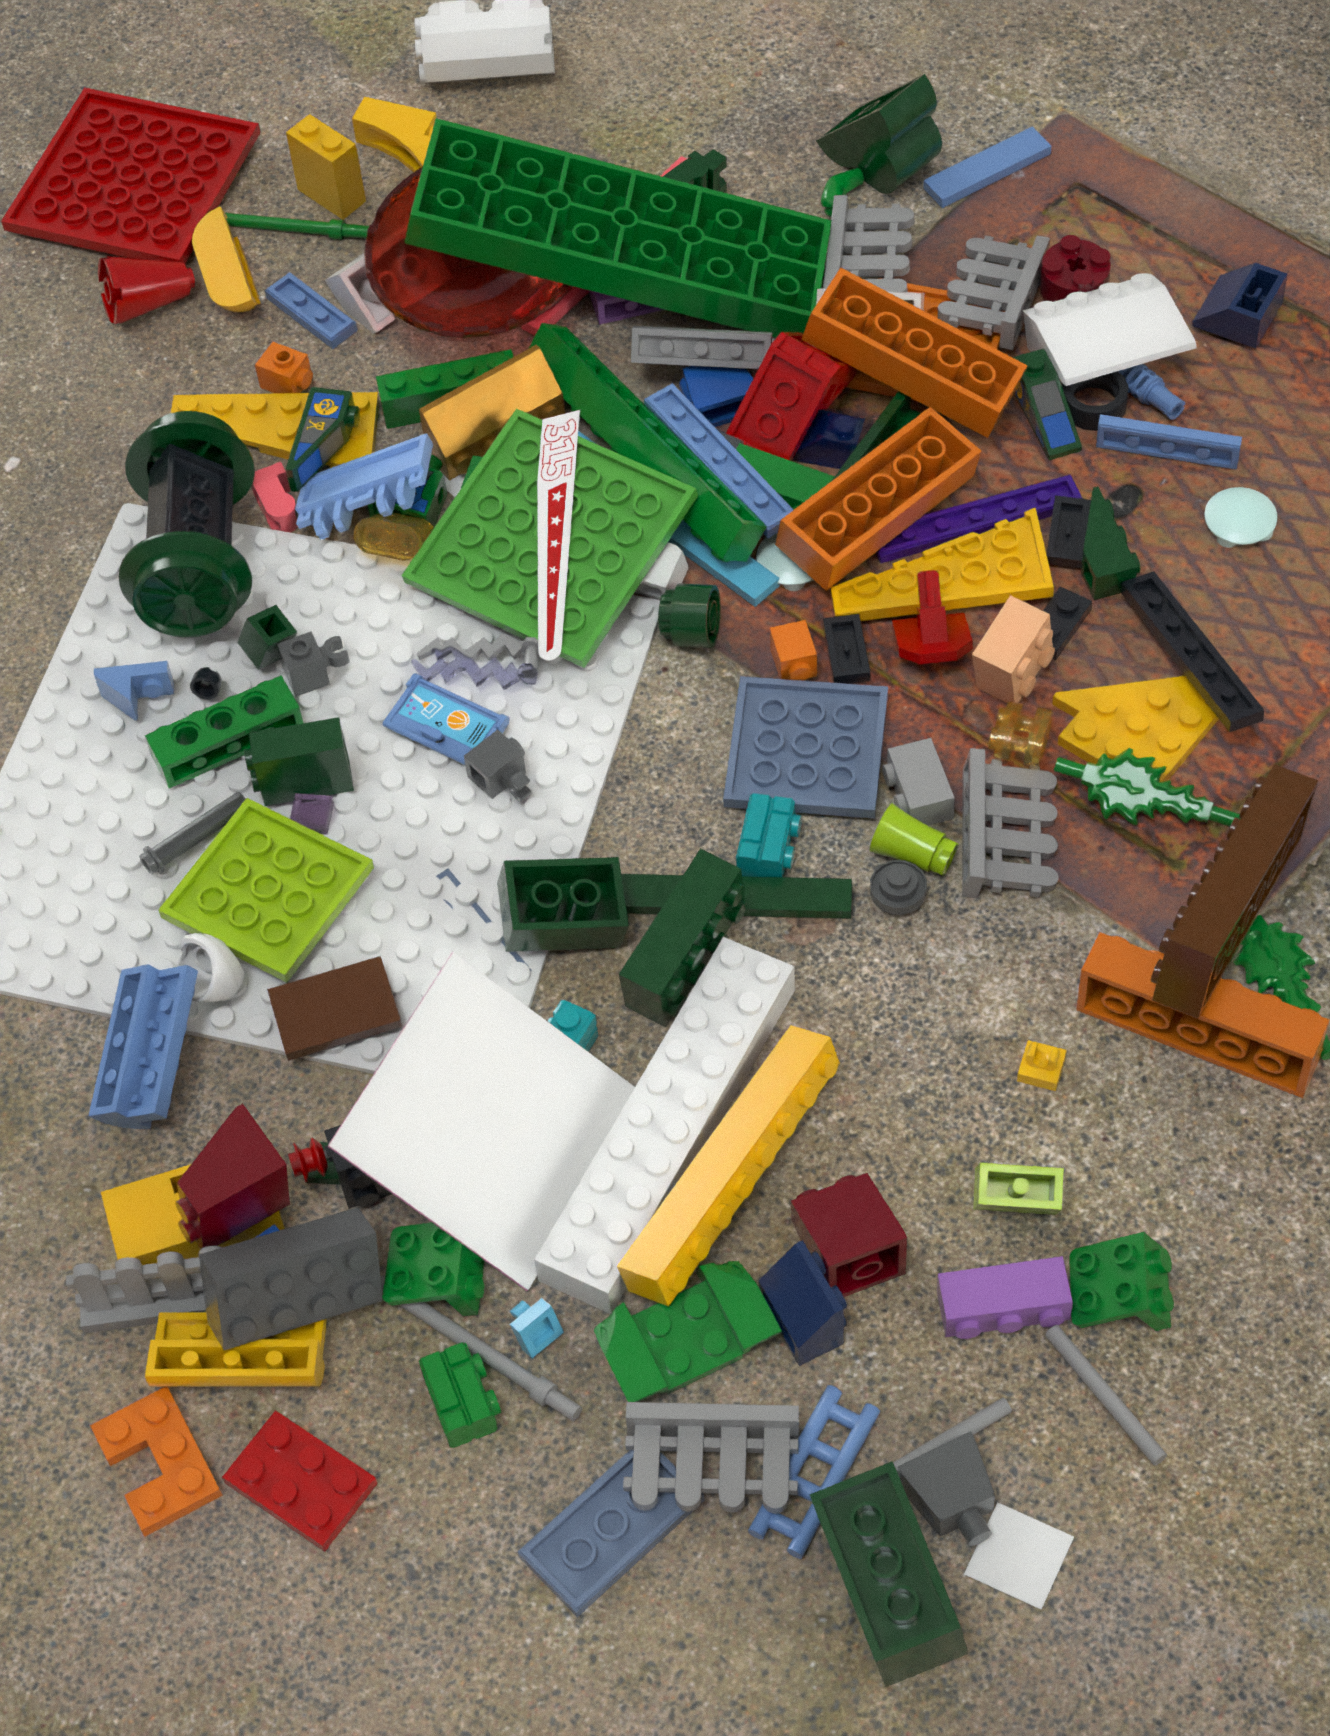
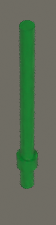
M225 213L228 217L226 219L227 223L231 227L328 235L329 239L343 240L344 237L370 239L371 236L370 226L346 224L345 220L331 219L330 222Z

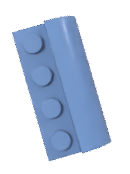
M149 964L121 970L89 1117L109 1125L131 1129H150L152 1121L167 1118L175 1076L179 1067L183 1039L187 1030L190 1006L195 992L198 970L188 965L158 970Z

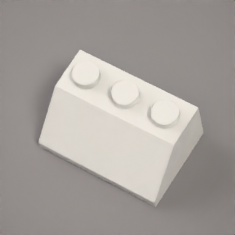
M408 225L399 228L325 280L342 308L373 334L452 280L435 251L405 244Z

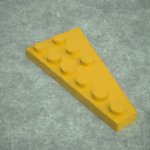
M352 392L354 404L360 410L358 426L352 428L349 441L325 465L332 468L374 453L379 411L378 392ZM309 393L173 395L171 413L197 411L213 415L226 422L245 445L259 448L260 453L289 459Z
M1036 507L1025 511L1024 517L1012 522L1004 519L994 523V529L977 534L971 532L922 552V557L910 562L902 559L892 563V569L879 574L869 572L831 587L834 616L859 614L860 621L917 614L916 607H920L917 574L925 570L938 571L941 603L945 606V610L1006 603L1010 595L1021 601L1054 597V586Z

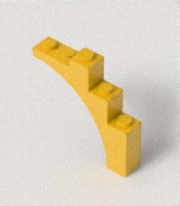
M364 96L352 117L356 143L378 149L398 159L420 179L435 119L437 118L436 112ZM435 251L441 260L444 253Z

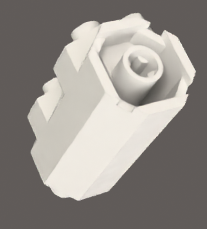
M472 0L445 1L433 3L428 8V13L425 16L415 18L416 37H421V39L415 40L417 60L420 59V62L423 61V64H419L420 83L555 74L550 8L545 6L542 0H495L488 12L481 11L479 5Z

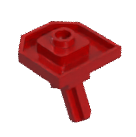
M925 570L918 572L917 584L920 607H916L917 618L892 620V631L899 657L918 664L956 661L973 649V640L965 613L946 614L945 606L941 603L938 571Z

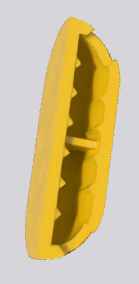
M221 206L206 214L197 224L192 237V245L210 298L218 306L231 312L250 311L261 303L239 238L238 236L232 237L226 220L228 217Z

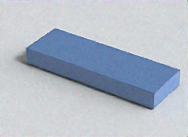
M290 272L265 290L266 298L332 349L358 331L354 320Z

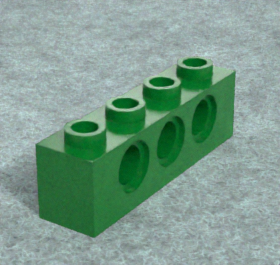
M280 675L271 680L263 681L242 693L229 696L208 708L195 711L172 724L161 726L154 732L145 735L151 756L170 789L244 756V749L251 748L250 732L302 724L303 719L298 703Z

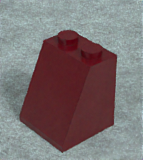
M243 1103L235 1107L177 1182L179 1200L175 1204L182 1217V1220L178 1222L179 1228L185 1239L190 1244L196 1241L200 1249L208 1246H218L290 1205L287 1164Z
M868 1173L859 1176L848 1175L842 1177L832 1186L821 1190L810 1189L804 1191L796 1199L791 1200V1220L800 1240H803L810 1253L816 1251L819 1254L826 1268L825 1279L830 1287L836 1285L843 1297L906 1274L907 1236Z

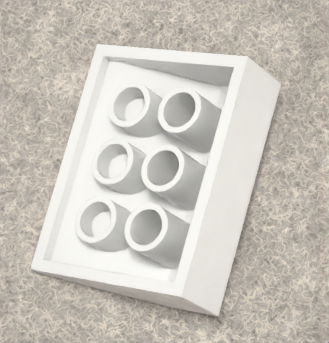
M1137 274L1128 281L1105 283L1099 286V289L1086 293L1074 292L1067 295L1065 299L1054 302H1039L1033 308L1023 310L1027 348L1031 352L1044 348L1058 374L1059 380L1065 386L1197 348L1196 341L1167 288L1152 274Z

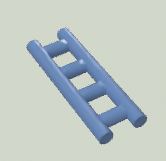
M827 1385L798 1438V1454H790L789 1480L798 1481V1496L810 1502L812 1500L809 1494L844 1481L880 1414V1410L869 1403L865 1404L860 1415L838 1405L837 1402L842 1392L832 1385ZM828 1419L851 1430L841 1450L817 1440ZM808 1455L832 1466L821 1487L797 1476ZM813 1503L801 1524L780 1513L768 1512L762 1504L748 1532L753 1537L762 1540L768 1529L771 1528L791 1538L792 1541L787 1548V1552L795 1558L802 1559L821 1523Z

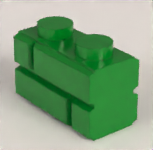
M461 1342L445 1348L443 1352L438 1351L420 1358L418 1362L422 1376L450 1448L458 1447L471 1442L474 1438L478 1439L496 1432L498 1427L495 1415L502 1412L494 1390L491 1389L485 1392L480 1380L487 1377V1373L479 1353L471 1355L467 1344Z

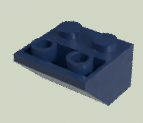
M1255 262L1220 275L1193 319L1192 326L1256 349L1283 303L1288 274Z
M803 1240L794 1244L759 1279V1289L782 1330V1338L799 1366L843 1345L844 1327L847 1326L844 1316V1309L847 1308V1304L840 1289L836 1285L830 1287L824 1277L826 1268L821 1257L816 1251L810 1253Z

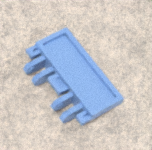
M428 434L420 435L316 473L299 492L295 507L298 513L296 524L299 529L313 524L316 536L321 540L330 536L333 522L340 533L349 530L353 510L375 501L378 511L383 517L392 515L396 499L403 510L412 508L416 492L415 488L424 485L427 478L433 449V442Z

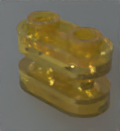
M392 513V515L387 517L377 514L362 519L357 523L354 529V540L358 548L365 553L406 561L415 557L434 527L428 521L396 513Z
M1008 701L1006 708L999 707L995 727L991 729L988 749L994 750V758L1010 761L1013 750L1025 752L1024 764L1039 767L1051 730L1053 710L1038 707L1035 717L1023 715L1024 704ZM1019 731L1029 732L1028 738L1018 736Z

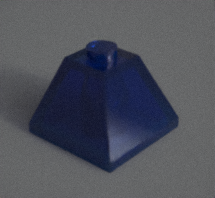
M833 408L818 410L792 461L841 469L870 430L873 423V415Z

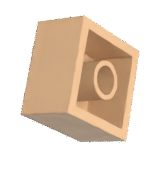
M1010 595L972 654L978 689L1016 707L1022 696H1029L1036 682V674L1041 667L1046 668L1049 665L1055 652L1052 643L1053 631L1051 630L1050 614Z

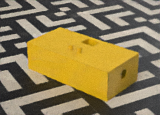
M190 1165L101 1192L117 1260L131 1257L139 1259L142 1265L157 1263L158 1255L165 1252H178L182 1254L184 1259L199 1257L201 1249L196 1241L190 1244L179 1228L178 1222L182 1220V1217L175 1204L179 1200L177 1182ZM280 1211L218 1246L226 1247L253 1239L274 1224L279 1230L285 1229Z

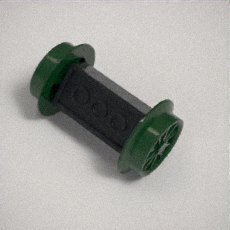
M197 411L174 412L152 422L145 432L132 443L126 455L125 471L128 482L133 490L143 500L148 502L146 539L131 548L123 558L119 568V585L124 597L133 606L137 616L150 628L175 637H199L216 632L227 625L235 612L245 604L251 593L252 572L243 555L231 546L233 505L238 503L250 490L255 476V465L252 454L247 446L223 420Z

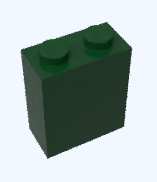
M339 717L249 733L251 748L244 749L247 770L250 771L254 793L261 792L265 806L354 791L349 755Z

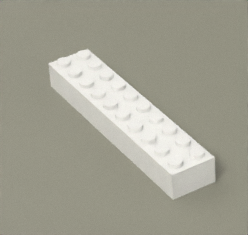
M722 938L535 1257L534 1261L539 1282L609 1314L612 1313L627 1288L617 1268L618 1263L720 1124L795 991L793 965L728 938Z

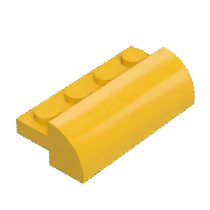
M159 1312L155 1340H150L145 1379L150 1387H319L325 1370L323 1351L327 1320H320L223 1350L208 1324L206 1312Z

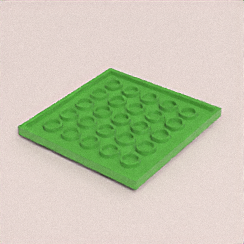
M516 408L401 576L406 584L522 639L535 637L538 640L537 480L542 419ZM578 436L562 649L559 657L585 668L697 499L698 493L696 488Z

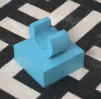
M542 1298L531 1307L522 1300L510 1310V1313L516 1318L510 1326L522 1350L531 1358H534L564 1333L552 1306Z

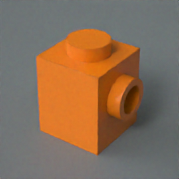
M276 342L270 344L255 364L260 388L272 393H301L310 386L313 378L308 354Z
M806 620L770 627V650L779 678L804 681L808 678L816 677L817 653Z

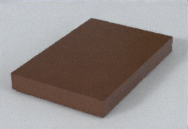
M381 956L267 989L288 1061L402 1027Z

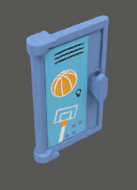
M414 673L406 683L407 689L387 715L382 725L465 765L464 755L497 729L503 734L509 724L510 717L504 714L499 715Z

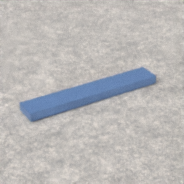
M672 383L645 398L644 404L767 526L763 534L767 538L777 534L781 519L792 512L793 509Z

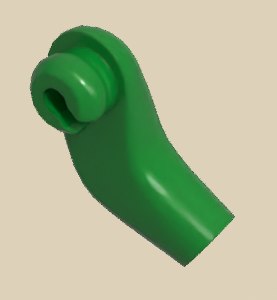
M859 168L836 174L827 180L821 196V205L825 207L824 212L827 216L832 217L834 195H846L863 184L864 177Z

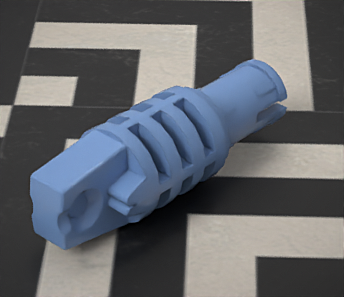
M1145 364L1119 370L1128 384V393L1138 398L1142 404L1153 405L1170 420L1176 419L1183 412L1185 401L1170 392L1165 387L1164 380L1159 375H1156L1154 371L1149 370Z

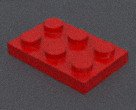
M276 1410L222 1476L226 1485L324 1552L378 1484L376 1477Z

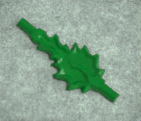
M1131 748L1126 749L1113 759L1108 758L1106 754H1102L1097 764L1087 762L1084 765L1058 757L1055 763V772L1080 779L1082 784L1088 786V800H1098L1105 819H1108L1114 812H1117L1132 825H1137L1138 813H1144L1152 819L1154 818V809H1157L1161 815L1166 811H1171L1184 823H1188L1193 818L1198 822L1208 823V820L1230 827L1235 817L1240 819L1239 813L1214 806V802L1209 801L1205 796L1195 797L1193 795L1194 785L1174 787L1171 785V780L1160 781L1159 778L1167 767H1152L1155 761L1154 757L1136 758Z
M1258 915L1241 943L1243 947L1233 963L1236 966H1243L1245 968L1247 984H1252L1255 981L1258 982L1259 993H1263L1267 988L1273 986V995L1280 997L1282 1002L1301 1009L1307 1008L1318 1012L1321 1009V1005L1307 996L1305 990L1309 986L1302 982V980H1309L1311 978L1303 966L1315 964L1314 959L1298 947V944L1304 938L1303 935L1282 931V923L1267 924L1264 918ZM1327 1034L1321 1052L1322 1060L1330 1059V1039Z

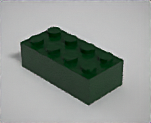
M700 848L619 973L625 1007L665 1028L672 1017H677L687 1000L686 995L691 987L695 986L722 938H727L726 933L732 923L738 924L745 914L747 903L745 902V886L743 885L741 868Z

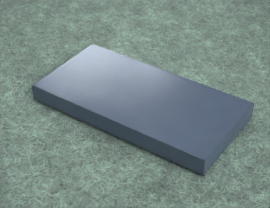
M629 1450L518 1551L519 1558L577 1618L693 1512L683 1511L677 1506L674 1492H658V1502L650 1510L644 1511L634 1506L631 1491L623 1490L624 1477H632L634 1450ZM660 1452L659 1478H676V1467ZM703 1493L701 1503L705 1501Z

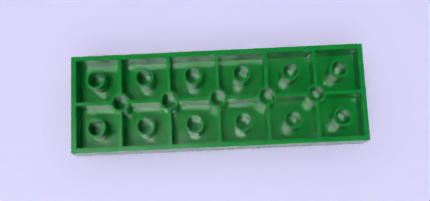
M436 118L409 217L405 244L751 332H772V337L777 338L781 332L804 334L810 314L816 306L817 289H820L822 285L832 220Z

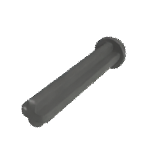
M236 792L153 848L149 846L143 848L144 853L139 855L143 866L150 874L155 872L161 874L164 872L166 864L225 826L245 801V797L240 792Z

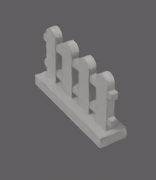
M834 195L823 288H828L841 267L858 277H884V279L864 280L885 291L908 292L906 281L894 279V276H904L910 271L909 258L905 255H896V253L907 252L912 248L911 234L906 231H899V229H908L914 225L913 210L901 208L900 204H892L891 208H866V204H858L857 208L849 209L848 195ZM889 229V231H867V232H864V230ZM862 253H887V255H862Z
M986 235L984 239L971 238L966 242L965 252L968 257L973 259L959 260L956 269L957 276L966 281L952 280L948 283L947 296L949 299L957 302L944 301L938 305V319L955 328L961 325L983 330L982 334L991 336L992 332L1000 333L999 348L1013 350L1024 324L1023 310L1030 309L1040 285L1042 259L1050 247V238L1037 235L1032 248H1028L1027 243L1019 242L1018 245L993 241L994 237ZM967 303H968V304H973V305H978V306H983V307H988V308H991V309L982 308V307H977V306H972V305H967Z
M633 326L631 363L759 369L770 345L776 338H772V332Z
M970 748L962 773V897L977 898L982 885L991 886V892L1000 893L1002 887L1030 890L1031 897H1040L1041 892H1050L1055 888L1059 878L1058 873L1051 867L1041 866V859H1051L1056 853L1058 842L1053 836L1042 834L1041 827L1052 826L1058 812L1051 803L1040 802V795L1048 796L1052 794L1057 784V778L1049 771L1040 770V764L1031 763L1029 769L1002 766V760L992 759L991 764H985V750ZM985 789L991 790V796L985 795ZM1002 791L1029 794V800L1002 797ZM985 821H991V828L985 827ZM1002 823L1029 826V832L1002 829ZM985 853H991V860L985 859ZM1002 855L1029 858V864L1002 861Z
M204 1247L199 1251V1254L216 1250L222 1247ZM165 1252L158 1255L157 1263L142 1265L139 1259L127 1257L117 1260L115 1262V1269L100 1271L99 1267L95 1264L83 1263L73 1268V1275H66L68 1289L77 1288L79 1292L75 1294V1303L78 1308L80 1307V1327L84 1334L157 1324L159 1312H206L199 1257L184 1259L182 1254L178 1252Z
M626 1403L628 1436H626L625 1447L626 1450H634L632 1477H624L623 1490L631 1491L632 1502L636 1508L644 1511L650 1510L658 1502V1492H674L677 1506L683 1511L690 1512L700 1506L702 1493H718L721 1508L727 1512L734 1513L743 1508L745 1494H761L764 1508L770 1513L777 1514L787 1508L789 1495H798V1481L789 1480L790 1454H798L799 1406ZM660 1451H677L676 1478H659ZM703 1452H720L719 1479H702ZM746 1453H763V1480H746Z

